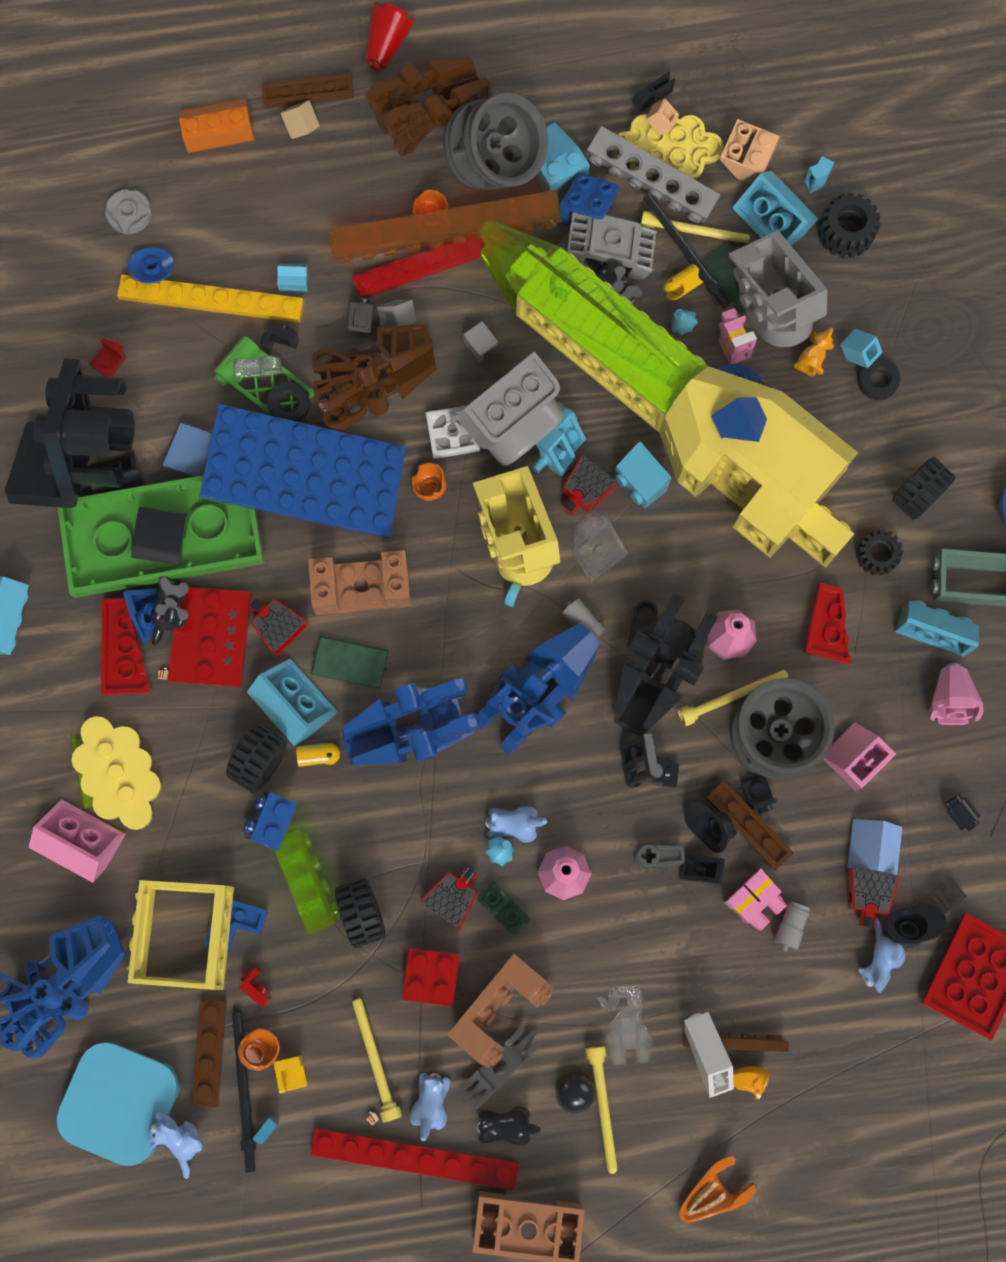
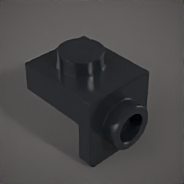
M270 324L268 330L264 331L261 337V344L265 353H271L274 343L296 349L299 343L297 332L289 326L283 325L279 327Z

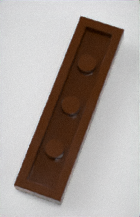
M351 73L262 83L265 109L296 105L308 100L310 103L354 98Z
M725 780L706 797L717 811H722L729 815L734 829L774 871L793 854L792 850Z
M200 1000L191 1106H219L227 1001Z
M718 1032L725 1049L789 1052V1041L782 1040V1035L766 1034V1039H756V1034L741 1033V1038H731V1033ZM683 1035V1046L690 1047L687 1036Z

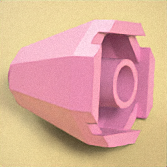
M739 609L719 611L716 614L718 618L707 636L708 648L723 660L744 658L757 642L755 622Z
M956 663L946 665L945 668L941 669L929 709L930 720L934 721L935 718H938V723L942 725H965L969 723L968 719L973 717L974 722L980 720L984 713L983 702L967 669Z
M567 846L547 852L537 872L544 892L561 900L582 894L591 876L585 855ZM565 866L566 869H570L569 875L562 873V867Z

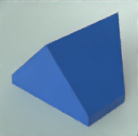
M757 397L737 398L711 416L721 439L731 438L754 442L760 441L767 421Z
M159 589L123 592L130 617L143 644L148 641L155 630V626L151 623L150 615L151 610L157 603V590Z

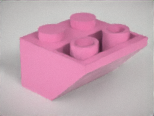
M855 722L831 745L823 760L856 792L862 789L896 753L879 736Z

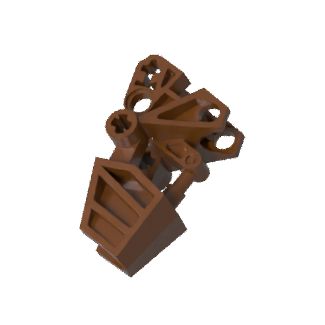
M470 57L428 60L427 71L420 73L413 63L405 64L399 70L398 77L372 85L365 94L370 109L376 115L375 120L384 135L389 133L393 137L394 146L401 157L413 153L421 141L435 127L446 125L451 115L460 106L492 96L490 81L486 77L480 79L477 76L474 61ZM431 89L434 95L426 99L423 106L417 102L416 98H413L414 95Z
M427 325L378 327L377 344L361 352L357 348H349L346 352V357L327 347H323L312 354V368L314 373L319 374L321 380L313 381L314 399L318 408L323 411V420L327 429L339 432L345 430L365 417L367 413L366 406L372 415L380 416L385 414L389 409L387 397L398 393L404 399L436 370L433 346ZM323 355L330 356L326 362H318L319 357ZM385 367L387 377L377 382L380 375L379 370ZM355 405L361 406L356 412L349 411Z

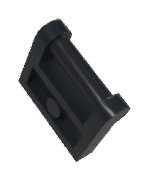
M643 734L620 745L625 782L629 788H636L643 781L650 778L657 779L662 776L663 769L657 763L656 744L653 741L652 734ZM645 763L646 770L636 773L635 767Z

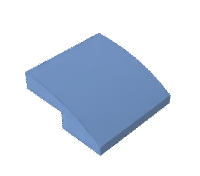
M180 423L162 466L183 476L185 474L190 477L204 475L212 434Z

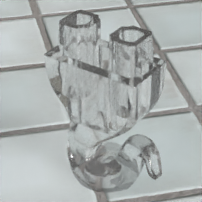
M637 985L610 987L608 990V1001L604 997H598V1001L605 1010L613 1011L618 1007L620 998L625 997L628 999L627 1005L612 1020L606 1032V1049L609 1051L612 1064H626L625 1050L635 1049L636 1063L650 1062L653 1041L650 1031L641 1019L643 996Z

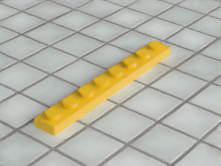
M121 275L117 294L119 300L301 323L304 299L299 297L168 280L147 284L138 282L129 275Z

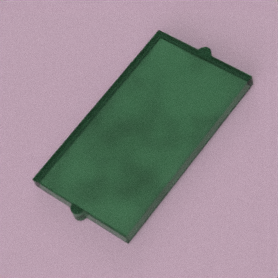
M728 242L718 250H712L709 256L701 260V263L712 278L718 280L722 286L721 290L738 313L742 314L745 312V308L740 301L739 283L734 277L736 265L729 258V253L735 251V249Z
M319 636L316 652L313 653L314 661L311 675L381 689L384 672H387L386 663L389 650Z

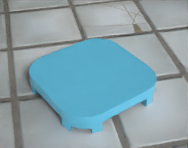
M105 1042L96 1044L84 1053L76 1068L56 1119L58 1131L63 1139L70 1144L112 1162L126 1166L140 1164L152 1156L158 1147H149L151 1141H147L150 1134V1128L153 1124L158 1123L155 1118L157 1112L170 1115L176 1098L179 1097L181 1087L179 1086L178 1076L174 1072V1068L167 1063H162L119 1045V1043Z

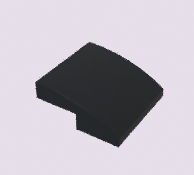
M139 507L133 535L131 558L181 564L188 514Z

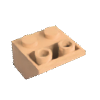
M737 119L720 160L737 179L752 184L760 173L766 171L780 136Z

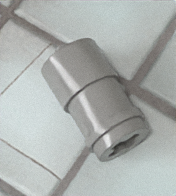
M580 599L575 600L573 603L568 601L565 604L567 608L561 615L572 627L580 623L597 639L605 632L606 629L603 627V624L591 614V611Z
M792 901L788 902L774 942L782 945L781 950L787 952L788 948L799 949L804 934L803 930L807 918L810 916V908Z

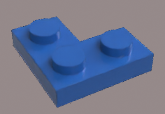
M233 900L227 952H230L237 928L261 935L269 911ZM211 924L204 946L209 947Z

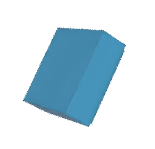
M273 1115L269 1117L253 1140L259 1145L263 1144L278 1126L279 1120Z

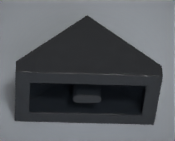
M685 855V861L681 864L679 879L719 886L722 884L725 859Z

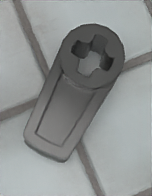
M644 845L635 853V862L644 869L677 866L685 861V853L682 846ZM646 850L649 855H653V859L649 860L648 863L646 859L641 857V855L646 853Z

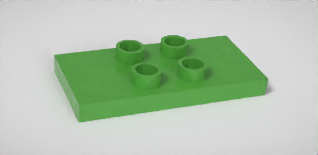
M204 475L78 497L76 507H58L69 594L77 598L159 583L162 577H166L171 581L265 564L257 511L199 498ZM139 507L188 514L181 564L131 558L133 535Z

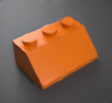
M246 98L181 110L179 112L182 137L188 153L254 140Z

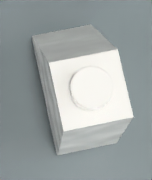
M709 1012L693 1014L687 1020H684L685 1033L708 1096L711 1098L734 1089L733 1066Z

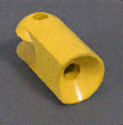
M691 264L667 280L663 285V290L667 292L666 298L677 300L702 284L703 281L698 275L699 268Z
M333 743L296 747L298 767L323 763L332 765L340 758L339 747Z

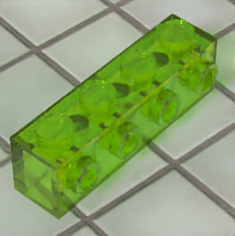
M300 829L285 834L279 850L274 849L306 932L308 935H313L339 924L337 918L340 917L335 902L331 904L327 894H330L331 891L326 879L321 880L318 871L322 869L317 856H311L309 848L312 847V843L308 834H303Z

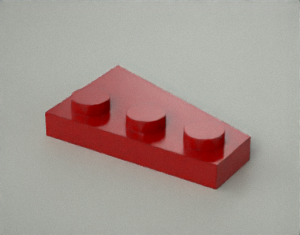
M824 583L817 584L803 653L844 665H851V656L848 654L847 645L849 637L846 634L845 627L846 610L843 589Z

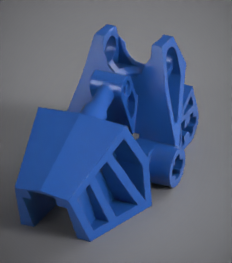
M578 623L542 643L527 654L525 659L529 663L522 670L514 663L509 665L499 676L498 679L500 681L487 701L488 704L477 715L480 728L484 730L500 713L507 722L516 726L500 746L508 755L513 753L534 730L546 725L553 728L567 713L558 704L565 697L572 702L576 697L600 646L598 639L588 629ZM543 669L544 671L539 676H537L536 673L538 671L540 672ZM555 677V682L558 683V686L538 705V700L548 687L546 682L550 678Z
M459 678L433 688H417L415 683L401 686L394 690L397 703L390 705L389 702L378 699L343 726L342 730L343 741L351 766L407 762L406 754L414 752L416 762L429 760L438 756V752L474 734L473 731H477L480 724L476 714L466 716L462 714L461 699L468 692L465 678ZM421 710L417 718L418 724L407 728L405 726L397 728L396 718Z
M99 915L50 935L49 955L39 962L31 960L25 965L24 969L28 985L0 972V981L3 979L7 981V988L0 993V1005L6 1006L9 1012L8 1016L0 1019V1041L3 1047L12 1051L21 1050L23 1055L32 1059L41 1058L65 1029L63 1016L72 1020H80L87 1014L89 1007L84 998L91 991L101 995L126 954L114 924L106 917ZM54 964L58 970L49 978L47 968ZM70 979L74 982L65 990L63 986ZM51 1019H56V1028L48 1032L46 1028L48 1022ZM13 1034H16L17 1041L15 1043L13 1042L12 1038ZM33 1042H36L35 1045L37 1046L35 1051L32 1050Z

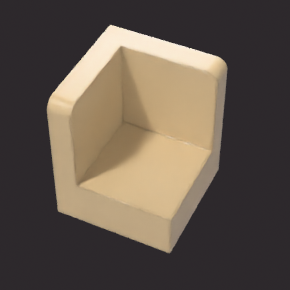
M309 100L293 105L280 113L292 139L307 135L320 126Z

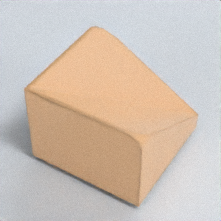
M664 98L652 106L646 120L659 135H663L673 128L679 114Z

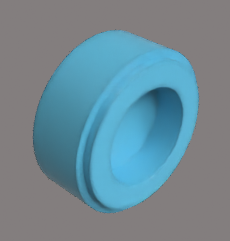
M515 582L511 584L505 598V605L514 607L522 585Z

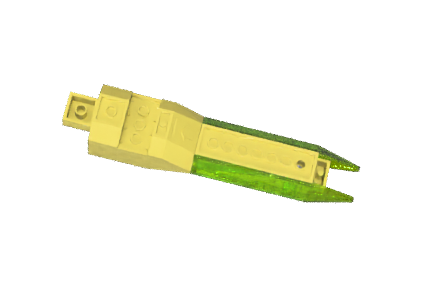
M486 221L481 226L480 235L486 245L481 251L482 262L516 316L659 432L675 477L680 485L697 497L712 484L738 505L743 511L740 513L733 528L769 558L790 538L825 568L829 565L854 533L851 532L848 524L835 519L827 507L819 506L818 503L848 469L847 467L858 454L855 449L784 392L776 390L768 384L750 378L744 379L707 366L701 357L691 353L682 342L670 336L665 328L655 324L645 312L639 311L632 305L629 299L618 294L609 283L602 281L589 267L582 265L572 253L566 252L557 245L494 221ZM757 397L767 418L760 441L754 442L731 438L721 439L711 416L737 398Z

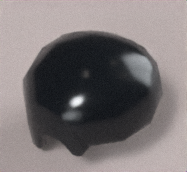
M580 1072L566 1074L556 1089V1098L559 1106L564 1111L572 1114L586 1111L594 1102L596 1095L593 1080Z

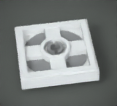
M467 406L426 412L433 459L480 452L479 446L472 437L470 439L466 437L468 432L459 421H456L453 425L450 422L452 418Z

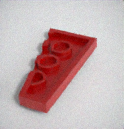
M125 598L102 599L101 695L152 694L135 625L130 617Z

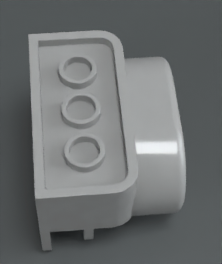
M777 230L729 253V258L736 265L734 277L739 283L740 301L760 337L765 342L777 347H791L806 340L812 332L813 322L827 315V288L782 234Z
M534 351L452 418L450 422L453 425L456 421H459L468 432L466 435L468 439L472 437L479 447L488 449L502 467H507L560 424L564 409L555 399L560 390L559 382Z

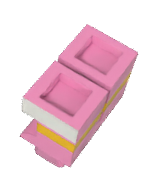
M735 308L723 312L721 315L723 321L718 326L721 332L718 342L728 363L735 364L751 358L757 338L753 331L746 333L743 327L746 316L739 317Z
M762 869L757 870L724 901L745 924L750 923L759 931L770 922L761 912L766 906L775 915L779 914L787 906L779 895L781 893L780 889Z

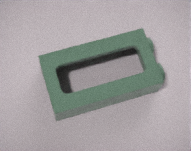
M941 549L933 556L932 570H935V579L931 583V593L934 594V601L1006 607V594L950 590L946 588V568L1006 572V554Z

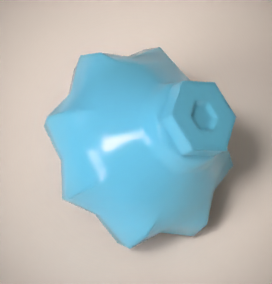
M677 309L670 321L672 332L681 335L692 332L693 327L698 323L696 313L686 309Z
M497 835L493 839L487 840L485 853L489 856L491 862L503 866L506 862L512 861L514 848L508 839Z

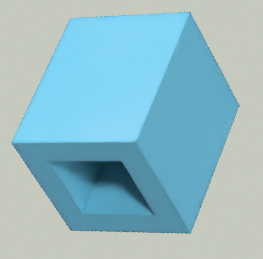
M854 329L840 344L847 361L865 368H869L882 353L877 337L858 329Z

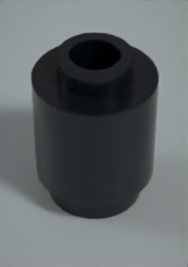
M960 793L944 804L947 808V814L960 830L966 828L967 831H970L980 824L978 819L981 815L967 797L963 798Z

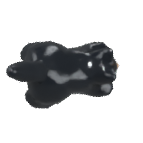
M586 259L587 264L598 278L609 283L619 295L626 297L631 303L634 301V297L642 296V290L625 278V268L618 261L613 260L601 265L594 259Z
M166 577L160 578L159 590H157V603L151 610L150 615L151 623L155 626L152 636L153 646L160 642L164 631L181 629L187 623L188 613L186 610L181 609L182 602L189 590L186 582H182L177 586L175 582L169 581Z
M517 1106L507 1113L481 1110L479 1118L482 1120L477 1124V1131L481 1134L479 1136L481 1143L505 1140L517 1146L527 1145L531 1140L530 1134L539 1133L541 1128L529 1123L530 1112L527 1108Z

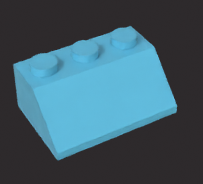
M772 171L760 173L732 207L761 238L778 230L791 246L802 238L818 220Z
M0 576V655H11V651L16 645L15 636L17 628L22 622V609L28 599L27 590L29 585L4 576Z
M909 600L903 606L895 632L962 657L969 654L979 645V625L972 623L971 619L951 616L944 609L926 607L924 602L918 600Z
M291 659L261 673L247 691L249 696L294 746L309 738L338 712Z

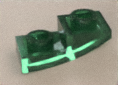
M494 881L476 898L513 937L531 920Z

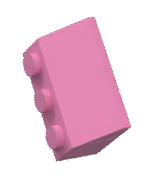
M61 799L33 827L28 848L93 883L109 865L125 833Z

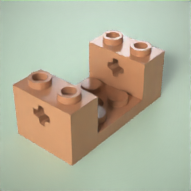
M406 551L381 552L382 560L335 564L333 557L308 559L311 602L315 614L325 615L412 606ZM366 581L368 589L364 592H358L355 590L356 583Z
M515 954L511 956L447 1034L474 1060L487 1068L490 1065L495 1066L503 1056L501 1052L504 1047L482 1028L484 1025L488 1026L497 1015L495 1012L501 1004L504 1006L513 996L511 992L514 988L537 1008L540 1004L544 1005L552 996L550 991L553 987Z
M479 1191L473 1253L543 1262H579L585 1212L583 1204L557 1201L556 1205L505 1199V1194ZM526 1223L534 1224L537 1229L536 1234L531 1238H526L521 1233V1228Z

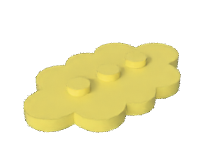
M639 115L631 123L630 131L617 134L694 180L700 177L704 170V165L718 161L724 150V144L720 136L715 133L705 132L704 123L694 115H687L681 119L677 118L673 128L663 135H659L647 122L646 118L648 115ZM611 150L613 157L617 158L619 156L618 153ZM629 162L630 170L638 168L635 162ZM649 173L646 175V178L649 180L656 175Z
M95 716L89 718L81 727L80 734L84 744L75 749L71 760L75 770L83 775L80 783L81 789L86 795L93 798V809L99 817L106 820L120 818L124 826L129 829H143L149 825L153 816L152 807L149 802L158 797L162 786L158 776L150 771L152 768V758L147 751L140 749L139 735L132 728L122 726L114 729L111 723L103 717Z

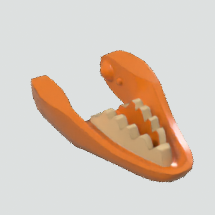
M734 1154L716 1162L691 1191L679 1212L682 1221L690 1223L732 1211L745 1205L752 1198L757 1188L754 1182L747 1183L742 1190L732 1194L719 1181L717 1173L735 1164L737 1158Z

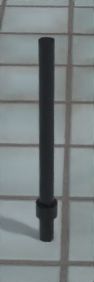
M650 193L644 196L643 200L690 264H694L699 268L698 275L707 285L706 289L710 295H714L724 309L728 307L731 302L721 290L722 286L718 280L712 278Z
M242 1013L232 1014L243 1138V1140H240L241 1151H244L245 1173L256 1171L254 1150L257 1148L256 1142L253 1140L247 1068L240 1062L238 1056V1047L240 1041L244 1038Z

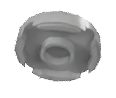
M120 190L114 193L106 204L105 216L110 226L117 232L135 234L143 230L150 222L152 216L150 203L146 196L137 190Z

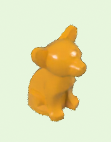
M831 327L824 332L815 333L812 331L810 333L809 339L813 345L807 347L801 353L798 361L794 364L795 369L808 376H815L816 373L819 375L823 374L824 370L821 365L826 357V350L834 348L831 336L833 329Z
M757 1066L733 1070L734 1087L738 1090L753 1093L755 1099L759 1100L767 1086L770 1071Z

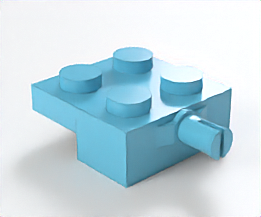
M567 408L562 411L563 417L560 424L536 444L540 451V458L531 468L538 474L547 465L550 470L563 477L577 461L574 452L586 438L573 412Z

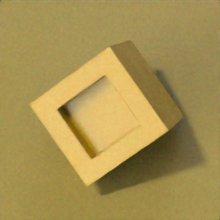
M302 1055L274 1062L279 1093L307 1086Z

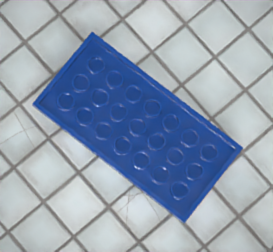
M219 404L199 498L388 539L392 528L406 447Z

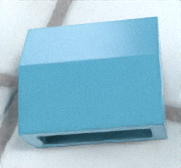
M822 156L818 164L809 168L804 183L810 193L824 187L835 162Z
M278 264L277 286L279 291L308 292V264Z

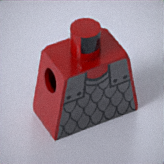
M582 455L564 484L562 493L568 499L561 508L571 516L579 507L586 513H589L616 490L618 482Z
M257 598L249 606V609L256 615L251 621L252 626L276 658L309 626L303 617L276 599L266 605Z
M467 866L458 878L448 872L420 902L460 930L478 894L470 887L478 874Z
M853 867L847 869L849 910L861 912L859 926L874 928L876 914H889L900 875Z

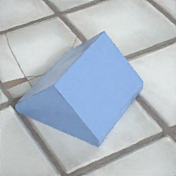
M852 819L847 869L853 867L897 875L902 827L886 821Z

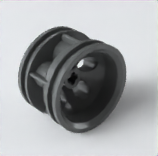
M502 93L486 99L471 101L460 106L449 118L443 138L444 155L453 175L469 188L486 191L502 187L519 186L532 180L539 173L545 162L548 152L547 128L538 109L529 100L520 95ZM483 118L485 125L483 130L479 131L478 126ZM502 119L508 125V131L505 135H501L498 132V124ZM506 146L513 152L511 162L507 161L502 154V150ZM486 159L492 163L493 172L485 165Z
M788 678L768 681L752 691L735 711L730 726L732 749L739 762L758 777L764 776L767 780L774 781L795 778L819 763L829 751L835 733L833 713L823 695L805 682ZM784 700L788 703L790 707L788 715L781 717L775 713V701ZM758 713L763 716L765 720L763 729L758 730L752 727L750 723L751 714ZM803 719L809 722L811 725L809 735H799L795 731L794 726L797 720ZM778 727L781 728L780 731H784L781 737L777 736L778 733H774V730ZM764 741L769 744L771 748L769 757H763L756 750L757 742ZM793 745L798 748L800 757L797 761H791L785 757L784 748L786 746Z

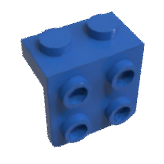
M578 173L559 205L558 213L561 215V225L570 227L572 212L599 220L604 219L619 192V185Z
M263 792L262 795H257L252 807L255 809L252 818L247 819L243 828V832L246 833L245 838L278 851L298 803L271 792Z

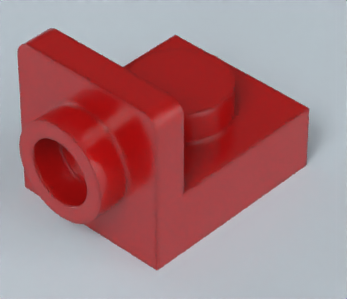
M103 337L101 339L102 348L89 364L102 375L112 377L127 357L122 351L123 346L114 339L109 341Z
M257 967L254 970L249 968L241 977L240 981L243 983L239 988L260 1007H266L271 1001L267 996L269 991L259 982L256 985L253 984L262 970Z

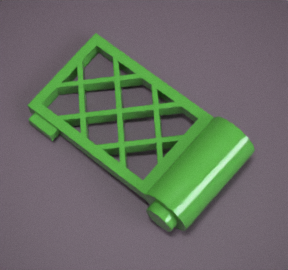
M246 336L240 338L213 370L215 374L214 379L224 387L226 384L232 386L270 416L268 404H263L259 400V393L270 392L275 387L274 375H284L288 378V382L292 381L302 386L308 393L310 401L314 397V390L268 356ZM261 358L269 363L270 371L256 373V364ZM271 376L272 387L258 388L257 377ZM244 378H254L255 389L245 390L239 384ZM290 395L289 402H280V407L291 406V411L294 410V405H298V401H293L292 395Z

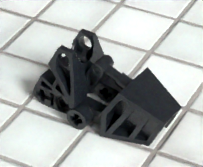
M676 593L672 595L663 613L643 632L638 631L628 650L639 655L633 666L627 663L623 667L614 708V722L637 736H641L649 731L683 698L682 693L677 691L681 682L684 680L694 686L705 667L702 665L707 636L718 616L707 611L697 629L691 627L687 622L678 620L675 616L685 598ZM659 647L661 649L655 659L658 664L648 676L644 672ZM679 658L680 660L667 683H662L661 677L666 668L671 670L676 659Z

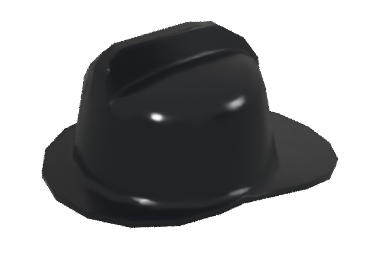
M698 801L689 802L686 805L684 817L688 828L712 852H723L727 848L728 842L737 835L729 815L722 811H712L708 806Z
M918 904L896 910L889 914L885 922L886 931L892 940L901 943L905 948H914L922 942L937 938L945 931L947 924L946 916L942 910L930 904Z

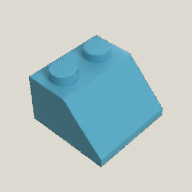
M641 442L636 444L616 466L615 470L616 481L622 487L626 486L631 492L630 496L637 505L641 504L644 508L648 507L667 491L671 476Z

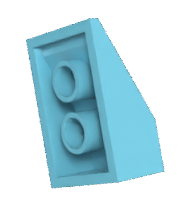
M555 122L546 127L548 133V152L541 170L535 176L548 198L568 189L578 173L589 175L590 167L580 148Z

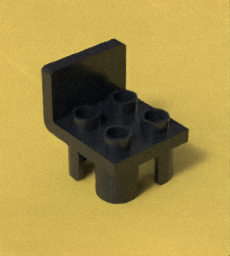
M64 358L59 377H50L46 384L45 396L47 406L49 407L47 415L38 414L35 422L30 421L25 425L5 487V494L10 504L74 508L77 506L82 488L89 485L121 487L125 476L123 469L89 466L88 462L90 456L107 457L110 450L127 452L132 449L135 438L134 414L129 409L93 407L89 394L104 396L124 395L127 391V384L124 378L84 375L80 359Z

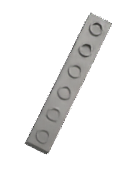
M603 126L600 127L587 150V157L592 164L598 167L601 165L606 167L613 176L617 178L623 177L628 180L632 187L646 190L655 200L660 201L661 199L665 201L670 209L676 212H684L688 215V219L699 224L701 222L705 224L720 197L719 193ZM613 150L616 151L619 156L615 159H611L607 156L606 153L608 151ZM629 162H635L638 165V168L636 170H630L627 168L626 164ZM653 173L658 177V180L651 182L646 178V175ZM674 185L678 191L670 193L666 190V186ZM686 197H695L697 203L693 205L687 203Z

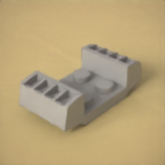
M572 212L567 252L572 253L581 264H583L585 258L607 263L613 260L618 261L624 267H628L627 277L643 280L652 272L657 231L642 227L636 222L607 215L604 219L599 220Z

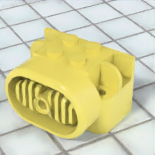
M526 466L474 482L473 487L478 497L480 509L477 513L481 523V532L484 540L487 539L491 559L494 558L501 576L510 583L515 582L522 586L533 585L542 581L550 573L553 565L560 563L557 537L529 467Z

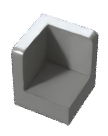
M393 300L377 307L381 327L409 326L416 323L412 300Z
M480 322L463 334L465 346L479 363L484 361L485 353L498 345V341L483 322Z

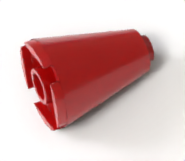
M375 2L371 9L365 61L368 63V67L375 71L387 68L415 24L413 17L411 21L407 18L408 13L389 3H384L382 7L377 6L379 2Z

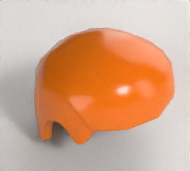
M425 190L413 203V215L416 221L424 227H435L441 224L447 216V199L438 190Z
M432 462L419 465L417 474L412 476L413 492L419 499L425 501H433L440 498L447 489V476L442 468Z
M262 1028L255 1029L247 1034L240 1041L238 1047L240 1062L250 1070L261 1071L268 1068L278 1057L280 1050L278 1038L271 1031Z

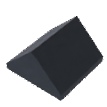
M134 450L89 465L121 468L125 475L121 487L91 485L92 490L96 494L129 489L146 484Z

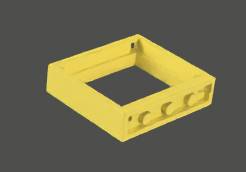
M139 880L138 893H135L137 906L132 918L134 932L129 943L131 957L126 969L129 970L128 983L224 990L234 887ZM156 890L215 894L205 981L146 976Z

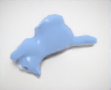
M530 806L519 807L514 811L490 808L488 811L489 817L485 821L486 826L490 829L487 832V836L490 839L497 835L500 837L514 836L524 843L534 841L537 837L536 827H541L547 823V819L536 817L537 810Z
M876 917V943L872 964L866 968H859L858 971L867 986H874L876 991L881 993L891 977L890 971L902 966L906 954L901 943L894 942L891 938L883 936L882 923Z
M427 1073L420 1074L419 1098L410 1110L409 1120L412 1125L420 1127L421 1141L427 1139L430 1129L440 1130L446 1124L447 1114L443 1103L450 1088L451 1080L449 1077L442 1079L437 1073H432L429 1076Z
M157 1112L155 1118L158 1123L151 1126L147 1141H151L149 1147L154 1148L159 1144L166 1145L175 1158L178 1159L183 1176L187 1179L190 1176V1167L187 1160H191L203 1148V1143L200 1137H198V1131L190 1122L185 1121L179 1127L170 1116Z

